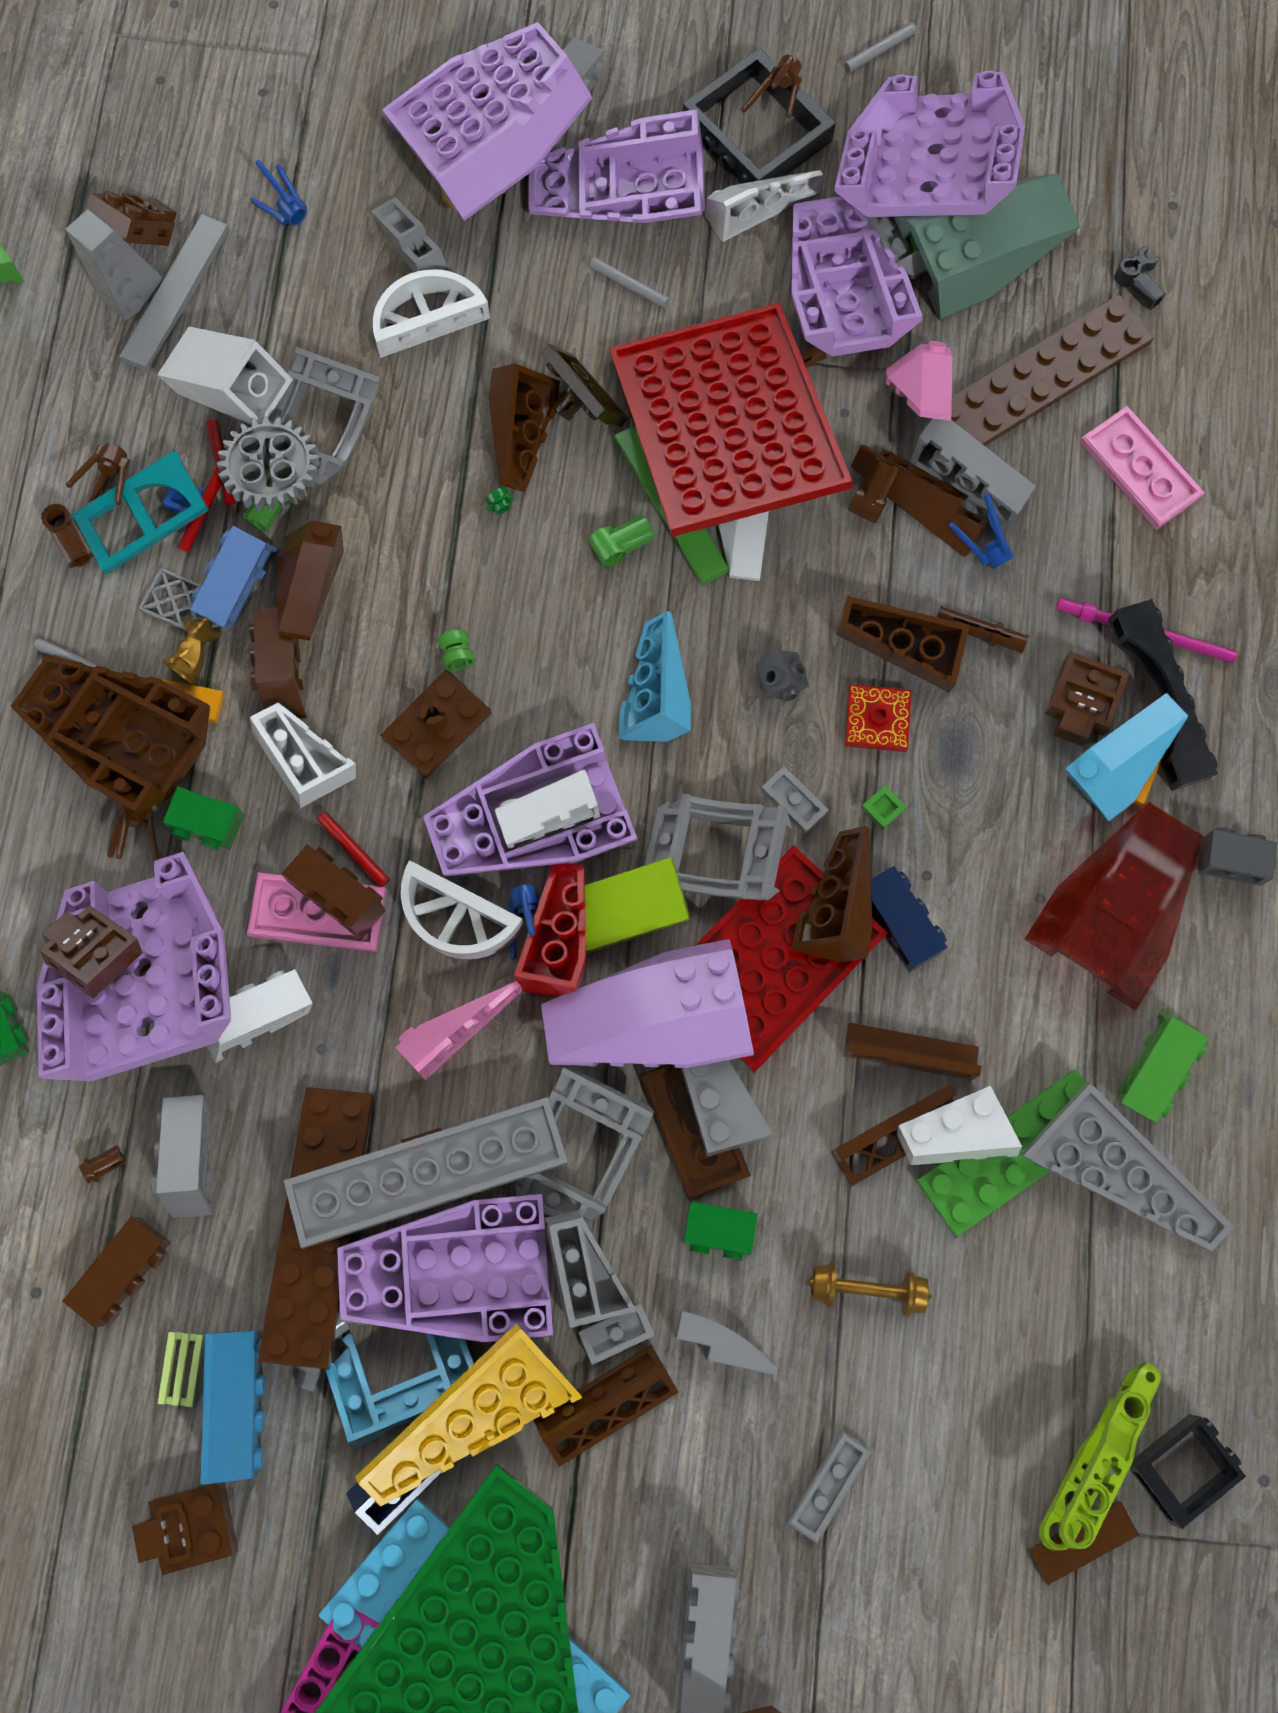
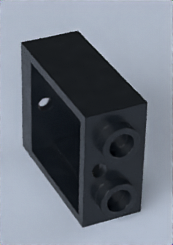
M1192 1414L1187 1415L1136 1456L1130 1467L1131 1472L1168 1522L1180 1529L1187 1526L1246 1477L1239 1467L1242 1464L1240 1459L1229 1447L1226 1446L1224 1448L1216 1437L1219 1435L1218 1430L1206 1417L1202 1418ZM1192 1431L1221 1469V1472L1180 1504L1151 1464Z

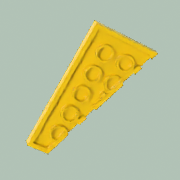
M516 1323L358 1473L355 1479L380 1506H383L420 1486L421 1481L439 1470L444 1473L455 1467L454 1462L469 1454L473 1457L520 1432L523 1425L540 1416L544 1419L555 1413L554 1408L569 1400L573 1403L581 1399L582 1396Z

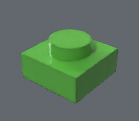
M884 785L862 805L861 809L883 831L907 809V806Z

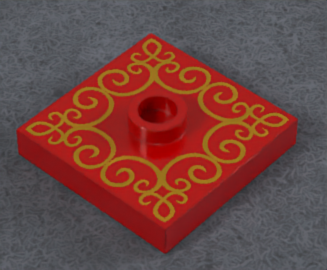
M850 684L848 687L844 747L907 752L909 746L912 690Z

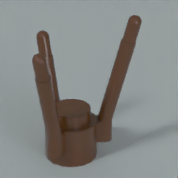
M784 55L777 67H773L769 76L748 99L741 111L745 113L770 84L772 89H775L777 86L783 88L791 86L786 117L791 118L797 90L802 81L798 76L802 68L800 61L793 55Z
M106 443L104 446L98 445L94 454L66 483V487L71 488L97 461V468L101 475L88 503L97 499L108 476H114L116 473H119L115 504L120 505L126 470L130 460L127 458L124 449L115 444Z
M120 804L107 853L109 858L114 856L116 846V858H122L128 828L142 826V821H145L153 864L154 861L159 860L152 809L136 813Z

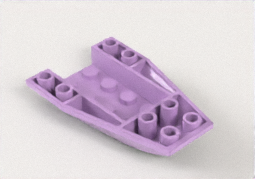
M594 723L533 744L423 816L444 877L578 862L638 840L627 809L624 808ZM585 769L598 804L600 819L509 851L495 809L501 807L500 804L513 798L519 799Z
M542 1194L473 1200L337 1248L340 1320L479 1342L498 1341L516 1323L529 1338L553 1335Z

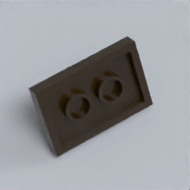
M550 344L541 352L548 361L546 367L555 376H561L566 382L564 393L552 403L558 413L563 412V418L570 421L576 412L583 407V410L590 418L595 421L600 419L606 425L611 423L621 427L629 419L575 355Z

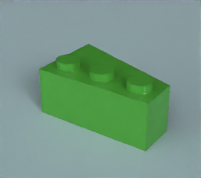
M1161 1009L1157 1017L1162 1020L1154 1036L1150 1034L1147 1036L1144 1042L1147 1045L1139 1061L1134 1062L1117 1095L1118 1100L1122 1104L1156 1123L1160 1117L1165 1118L1169 1114L1174 1104V1101L1171 1100L1178 1088L1182 1090L1186 1086L1191 1076V1072H1189L1190 1067L1195 1060L1200 1061L1208 1049V1044L1205 1043L1208 1036Z

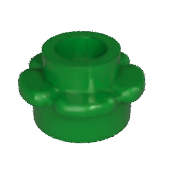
M505 487L492 491L485 498L488 504L487 511L495 512L497 515L507 512L512 508L513 494H509Z

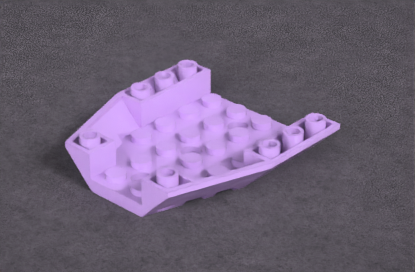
M537 22L491 43L452 57L383 108L380 114L395 133L398 131L442 187L450 204L465 221L535 170L590 102L592 96L566 53ZM487 93L484 98L477 99L480 94ZM434 128H440L438 132L430 134Z
M984 71L982 73H975L972 94L956 93L954 95L928 94L918 96L917 75L907 76L900 74L888 77L847 133L835 183V192L866 217L986 215L1016 188L1025 134L1024 121L1004 72Z
M181 852L154 861L155 877L107 892L98 883L91 881L64 891L57 919L65 912H69L78 919L77 915L87 906L91 905L135 936L143 953L94 999L47 966L45 962L43 963L37 984L39 1078L95 1081L215 1044L231 1022L224 929L186 853ZM148 907L143 917L136 919L138 912L142 908ZM151 963V968H149L146 975L140 976L141 969ZM154 1022L155 1026L150 1034L143 1036L144 1028Z

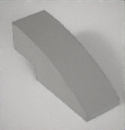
M396 197L371 211L372 216L388 240L413 272L432 269L444 270L447 268L441 249L426 235L423 224Z
M681 1310L675 1338L707 1345L706 1359L708 1361L772 1375L777 1374V1367L745 1338L710 1319Z

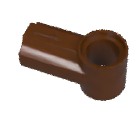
M876 457L863 485L856 491L848 511L875 524L886 505V496L900 468L885 459Z
M51 504L44 508L41 514L42 523L50 532L70 568L82 567L89 563L94 555L80 532L75 519L65 506ZM59 519H65L64 523L60 526H54Z

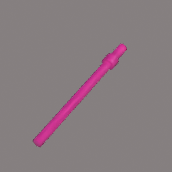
M1059 598L1055 608L1057 610L1076 615L1079 620L1091 623L1093 620L1110 626L1108 618L1112 613L1096 609L1094 604L1087 602L1080 604L1063 598ZM1164 629L1166 636L1170 637L1174 646L1230 663H1234L1236 660L1237 651Z

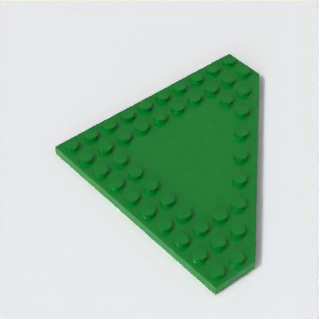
M496 1463L314 1713H579L553 1507Z

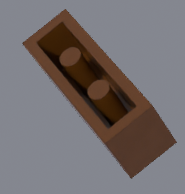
M131 1216L62 1302L93 1327H101L105 1324L110 1325L122 1312L123 1308L120 1305L127 1296H134L144 1285L145 1280L143 1277L151 1267L155 1269L168 1254L165 1249L171 1242L140 1217Z

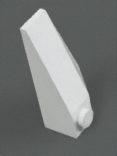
M817 170L737 184L723 190H717L706 198L705 218L720 240L724 242L792 207L793 204L800 203L820 193L823 173Z
M769 511L718 525L726 564L729 567V578L760 581Z

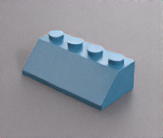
M230 1331L205 1334L200 1484L252 1479L258 1476L259 1469L264 1467L265 1450L264 1447H259L260 1432H264L266 1424L265 1411L260 1410L261 1396H264L266 1393L267 1383L266 1375L261 1374V1363L258 1362L262 1331Z

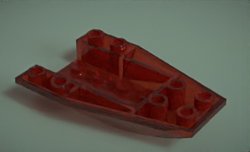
M1150 802L1146 803L1056 887L1024 940L1051 957L1059 952L1109 984L1111 987L1107 992L1108 994L1133 1010H1137L1169 957L1203 835Z

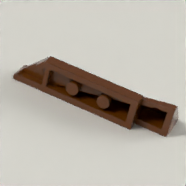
M862 444L851 464L852 469L866 479L867 473L876 457L885 459L899 467L900 470L887 496L961 556H967L971 549L949 527V524L954 522L976 543L989 523L987 519L963 508L969 496L893 452L882 450L879 454Z

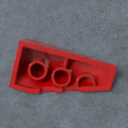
M571 863L553 864L533 918L535 935L530 936L529 933L527 935L514 978L521 985L523 992L555 998L577 991L586 964V899L584 866Z

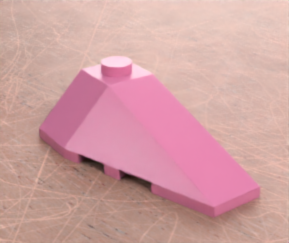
M930 341L929 344L921 343L886 368V384L889 387L896 386V394L901 397L906 396L908 398L907 405L919 417L951 420L953 360L951 347H947V344L939 341Z
M515 981L419 1025L416 1029L410 1027L398 1038L400 1044L395 1048L427 1080L522 992L521 985Z

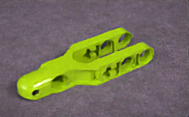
M1146 1361L1126 1374L1117 1394L1108 1401L1097 1425L1078 1449L1040 1524L1039 1537L1046 1548L1053 1551L1066 1550L1068 1548L1085 1549L1095 1540L1134 1460L1138 1437L1151 1411L1150 1404L1161 1382V1372L1150 1362ZM1125 1400L1128 1401L1133 1408L1132 1417H1130L1124 1409ZM1082 1465H1088L1086 1470L1082 1469ZM1112 1468L1115 1471V1473L1108 1475L1110 1469ZM1072 1491L1075 1494L1066 1507L1065 1496L1068 1492ZM1099 1494L1101 1500L1100 1506L1097 1510H1091V1507L1097 1495ZM1053 1523L1060 1524L1059 1536L1062 1543L1059 1545L1054 1543L1049 1536V1528ZM1083 1526L1085 1531L1084 1539L1076 1543L1075 1540Z

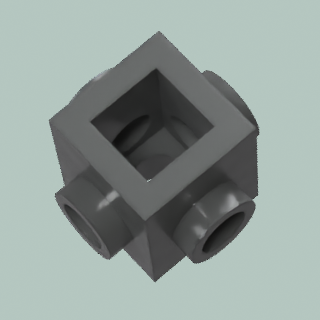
M778 650L756 664L762 680L761 685L767 698L781 699L783 702L797 698L800 691L809 687L806 669L800 660L798 652Z

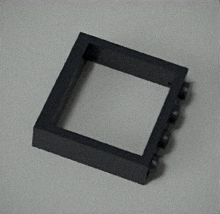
M761 48L683 103V111L696 109L698 111L703 148L707 152H711L720 161L721 166L726 171H730L739 180L740 184L787 176L832 142L836 122L807 93L798 87L792 116L809 133L759 169L704 114V112L752 77L761 85L769 76L773 67H777V64ZM770 84L765 90L787 111L792 87L783 88L777 86L775 89H772Z

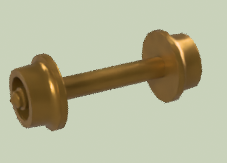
M830 1261L828 1265H814L812 1277L806 1281L811 1287V1300L823 1302L829 1308L833 1305L835 1292L902 1300V1314L905 1317H909L911 1313H925L928 1300L932 1297L929 1293L928 1279L915 1276L913 1271L907 1270L905 1273L903 1286L836 1278V1263Z

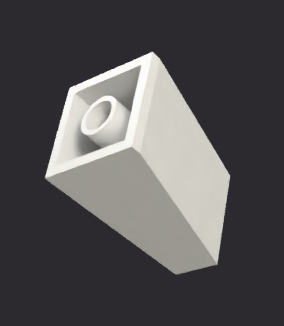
M188 327L157 374L177 394L252 425L253 418H255L258 424H263L265 416L269 418L293 381L256 340L194 327Z

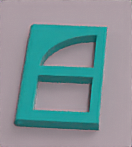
M173 450L125 480L121 503L125 500L127 501L145 534L143 537L110 556L92 521L117 506L115 504L116 487L77 510L72 515L101 570L108 574L209 511V508L180 458L179 452ZM151 487L170 488L185 496L191 507L156 527L138 492Z

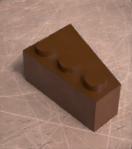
M277 608L254 610V624H249L250 638L252 643H254V647L249 650L251 664L255 667V672H250L252 690L258 691L264 709L280 703L297 718H306V710L300 696V690L304 689L303 680L299 679V663H301L299 639L279 635Z
M307 844L281 873L289 884L359 940H362L386 911L381 903L383 897L368 886L366 888L357 881L358 877L343 866L340 869L333 864L332 861L334 859L320 847L314 850Z

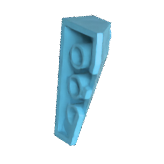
M665 611L644 624L636 652L639 663L635 675H630L628 685L632 688L628 701H623L620 709L619 738L622 740L668 742L691 731V701L671 612Z
M1167 693L1066 767L1067 776L1108 822L1112 821L1135 802L1146 781L1151 777L1160 759L1184 725L1188 715Z

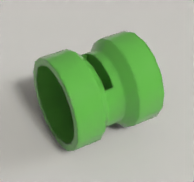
M465 630L448 631L437 638L439 649L444 652L443 664L447 671L463 670L475 663L473 652L468 649L469 637Z

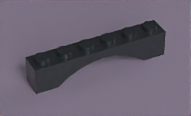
M1153 599L1117 609L1108 618L1118 647L1130 654L1146 669L1155 681L1161 696L1167 693L1188 715L1187 720L1161 760L1171 791L1212 778L1218 774L1216 770L1217 761L1214 754L1209 751L1205 741V728L1198 722L1196 717L1194 699L1187 693L1184 685V673L1180 665L1176 663L1173 655V643L1170 637L1166 636L1162 626L1163 618L1161 611L1155 607Z

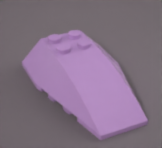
M696 109L639 118L631 121V126L619 131L615 127L605 131L606 135L592 141L589 138L578 141V146L566 150L563 147L549 152L537 168L529 173V212L534 215L649 223L702 215L705 209V179L698 111Z
M841 196L793 204L791 297L805 340L832 357L890 347L920 323L923 317L905 269L902 266L898 267L894 261L895 256L889 248L886 250L879 242L880 235L875 229L871 230L868 227L866 216Z
M730 939L663 952L578 988L575 992L564 994L541 1004L550 1065L594 1066L595 1063H610L611 1066H624L625 1063L644 1064V1067L674 1064L675 1068H690L754 1055Z

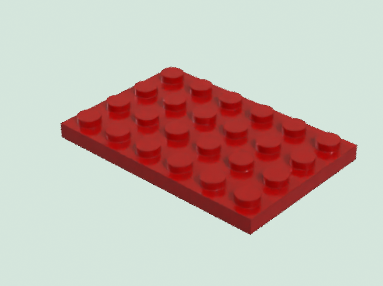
M794 845L779 860L774 887L780 891L769 900L740 899L696 944L701 945L730 939L754 1055L739 1059L753 1073L768 1060L863 960L836 962L798 953L791 949L797 919L802 910L807 911L813 899V895L810 892L814 884L819 885L824 876V873ZM873 918L868 954L888 934Z

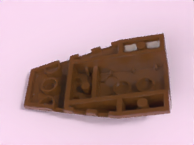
M46 655L11 705L12 709L74 770L85 784L136 813H140L170 799L206 746L210 706L159 678L139 677L135 673L110 671L106 667L86 666L82 662Z

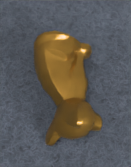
M206 617L195 620L188 618L184 622L188 636L179 642L172 657L168 659L163 658L162 660L163 664L191 685L198 679L204 665V644L216 640L221 635V631L213 629L209 619Z

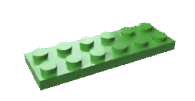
M1077 1069L1068 1073L1007 1116L1022 1145L1018 1156H996L978 1160L973 1158L944 1162L916 1180V1183L954 1237L964 1233L1049 1172L1046 1168L1020 1156V1154L1084 1086L1086 1081Z

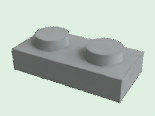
M785 766L761 787V791L777 807L778 805L787 807L789 819L804 834L816 825L829 811Z
M641 1303L635 1305L637 1310L635 1312L605 1319L578 1332L592 1365L655 1336Z

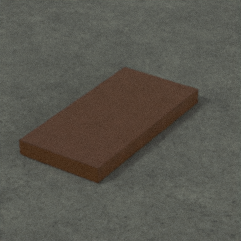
M667 1064L640 1075L688 1201L751 1176L740 1148L709 1157L706 1156L681 1068H675L674 1064Z

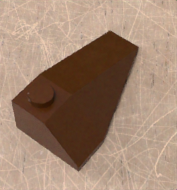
M518 364L492 369L489 405L499 485L524 492L528 487L538 461L536 454L541 443H545L548 435L545 431L549 420L554 419L557 412L552 403L558 399L560 380Z
M311 520L284 537L275 558L279 635L311 640L344 553L342 526Z
M867 826L839 832L824 863L825 874L820 884H814L810 892L813 895V899L807 911L802 910L797 919L791 947L793 951L836 962L867 958L872 934L870 829Z

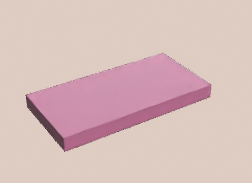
M1128 406L1084 435L1080 440L1081 445L1156 530L1201 499L1205 494Z
M258 872L247 936L377 952L382 916L362 940H359L289 884L282 875ZM363 885L366 888L368 886L371 887L378 894H380L383 897L381 903L384 906L386 888L380 886Z

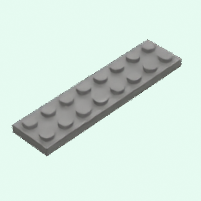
M547 1097L284 1180V1185L300 1247L304 1249L568 1164Z

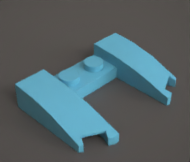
M426 1333L437 1369L373 1395L352 1334L346 1335L342 1341L348 1348L333 1364H330V1370H326L347 1441L351 1448L355 1449L386 1436V1431L416 1419L474 1364L465 1339Z

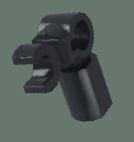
M1146 245L1140 249L1137 255L1124 258L1121 261L1114 278L1120 286H1130V291L1149 310H1152L1160 304L1166 293L1146 273L1143 274L1145 271L1153 270L1160 259L1159 256L1148 259L1145 255L1150 247Z

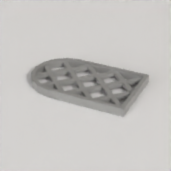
M161 567L138 610L187 632L180 613L191 609L193 604L190 595H193L196 589L188 591L185 583L196 588L202 585ZM166 575L171 576L177 580L168 582ZM163 576L165 584L157 586ZM182 584L184 593L173 596L170 587ZM167 588L169 598L158 600L156 592ZM153 595L155 602L147 604L150 597ZM186 597L189 606L178 609L175 600ZM172 602L174 611L163 614L160 605ZM157 607L159 614H156L147 609ZM191 610L192 620L204 618L203 616L197 618L196 613ZM176 615L178 623L168 619V617ZM211 621L212 628L217 629L219 625Z

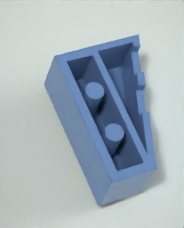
M232 526L231 530H227L223 534L219 543L221 549L217 557L212 558L208 563L205 571L207 577L203 585L198 586L191 598L193 605L190 609L229 629L234 627L252 598L249 594L256 580L262 581L265 577L266 572L262 568L271 555L276 557L279 551L273 545L235 526Z

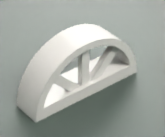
M422 270L398 279L381 295L373 314V332L380 358L490 319L488 301L481 290L470 280L450 271ZM445 293L448 296L441 308L429 311L423 294ZM414 298L421 315L408 319L394 312L403 303ZM387 323L394 324V325H391V326L386 327Z
M409 860L401 882L402 907L413 930L436 951L459 959L487 957L510 945L525 928L526 924L522 918ZM417 883L444 897L415 905ZM457 904L438 939L431 936L424 929L418 916ZM468 909L478 944H449L452 935ZM481 916L504 929L488 940Z

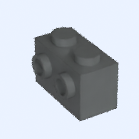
M1216 828L1203 837L1198 874L1262 886L1274 877L1278 842L1266 840V837L1260 834H1248L1245 836L1235 834V831L1230 828Z

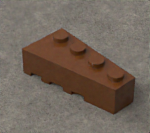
M847 596L836 635L950 693L957 683L970 625Z

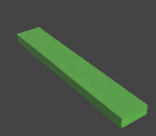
M632 426L616 434L615 442L668 528L635 427ZM706 529L673 537L702 586L729 572V567Z

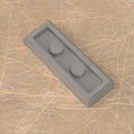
M841 1430L786 1522L817 1544L872 1451Z

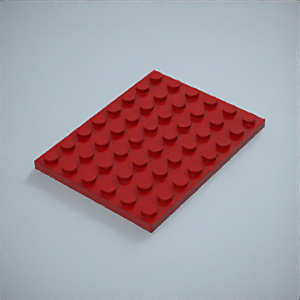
M780 302L609 348L610 357L671 537L852 489V478Z

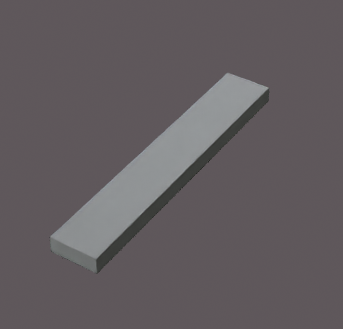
M201 214L121 352L120 358L122 362L146 372L150 371L229 233L228 224Z

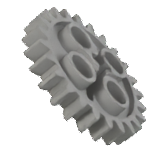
M265 416L263 424H258L255 418H253L252 427L248 428L241 423L242 432L239 434L231 431L233 441H223L226 450L218 452L221 461L217 462L221 472L219 473L222 483H225L224 486L227 493H232L236 502L243 500L246 508L250 507L254 502L259 512L264 505H268L270 512H273L275 504H280L281 508L285 510L286 501L288 500L295 505L298 504L297 494L307 497L305 486L314 488L315 484L312 477H319L317 466L320 465L316 445L313 444L310 434L305 435L302 426L294 428L292 420L283 425L280 417H277L274 423H270L268 417ZM267 441H270L269 452L272 457V459H270L269 461L270 472L272 476L271 487H268L269 477L266 469L268 468V457L266 453ZM288 447L287 450L279 451L281 448ZM254 449L257 450V451L254 452V453H248V452H250L251 450H254ZM286 474L290 475L287 478H280L281 476ZM252 477H259L256 480L249 481Z

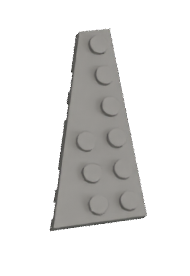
M1085 1083L1020 1154V1156L1205 1250L1213 1252L1234 1228L1091 1083Z

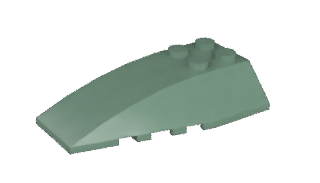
M1058 173L1017 179L1016 188L986 215L894 217L903 239L911 236L914 237L933 281L934 287L927 294L938 320L990 299L1081 227Z

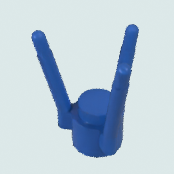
M257 160L256 165L281 197L276 204L278 212L256 198H252L251 203L276 218L283 226L287 222L291 226L302 222L307 215V205L300 199L282 166L277 164L276 169L290 194L285 192L263 163Z
M985 494L984 499L988 509L986 516L995 537L993 542L984 546L985 553L954 522H951L949 527L979 558L982 566L990 563L992 569H995L1013 559L1014 556L1006 542L989 494Z
M534 885L517 886L510 890L511 901L507 903L508 910L516 916L518 913V916L525 917L529 935L534 936L535 929L532 915L537 910L541 894L536 895ZM517 938L509 945L510 958L512 960L516 958Z

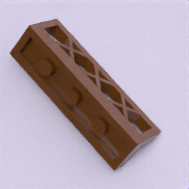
M855 1023L848 1024L844 1057L966 1080H974L979 1077L982 1067L977 1065L978 1046Z
M950 1084L946 1085L832 1150L831 1152L850 1186L859 1183L906 1156L903 1149L900 1151L901 1144L898 1137L890 1133L897 1130L899 1125L933 1111L935 1107L944 1102L946 1105L954 1102L953 1097L956 1096V1093ZM883 1137L897 1141L894 1155L890 1157L875 1154L877 1142ZM872 1144L870 1152L861 1150ZM854 1153L869 1157L866 1170L857 1176L853 1175L845 1161L847 1157ZM873 1158L881 1160V1162L872 1166Z
M649 1345L578 1389L577 1391L582 1396L581 1399L573 1403L570 1400L554 1408L555 1413L544 1419L540 1416L534 1419V1423L543 1442L560 1467L677 1394L678 1390L653 1346ZM663 1378L666 1386L654 1393L648 1392L651 1385ZM625 1401H634L632 1407L626 1411H618L619 1406ZM604 1419L602 1426L595 1430L588 1429L593 1421ZM566 1438H574L570 1446L559 1452L556 1444Z

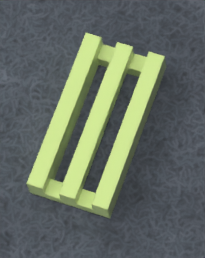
M181 1332L168 1333L157 1404L182 1405L185 1407L195 1406L205 1335ZM181 1340L173 1397H171L169 1393L177 1341ZM195 1341L187 1397L181 1398L189 1342Z

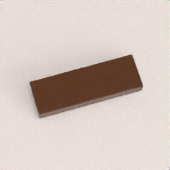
M1116 1501L1112 1503L1095 1540L1089 1547L1085 1549L1068 1548L1066 1550L1053 1551L1046 1548L1041 1542L1028 1549L1044 1583L1049 1585L1139 1536L1122 1502ZM1083 1526L1075 1540L1076 1543L1084 1539L1085 1531ZM1059 1533L1050 1537L1054 1543L1058 1545L1062 1543Z

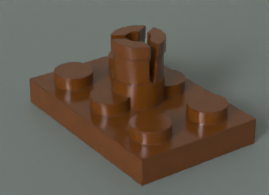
M444 670L380 736L384 742L422 776L428 779L492 713L489 707L447 670Z

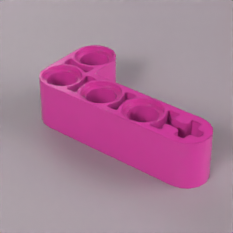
M354 1609L361 1619L362 1627L360 1633L355 1638L344 1640L333 1630L334 1621L332 1618L280 1713H296L297 1708L303 1711V1713H314L333 1687L352 1650L354 1649L358 1652L361 1649L354 1641L361 1635L364 1622L369 1623L374 1628L379 1623ZM329 1647L334 1648L338 1651L340 1659L335 1663L326 1662L321 1655V1651ZM307 1682L316 1683L321 1690V1694L317 1697L307 1696L304 1693L303 1685Z

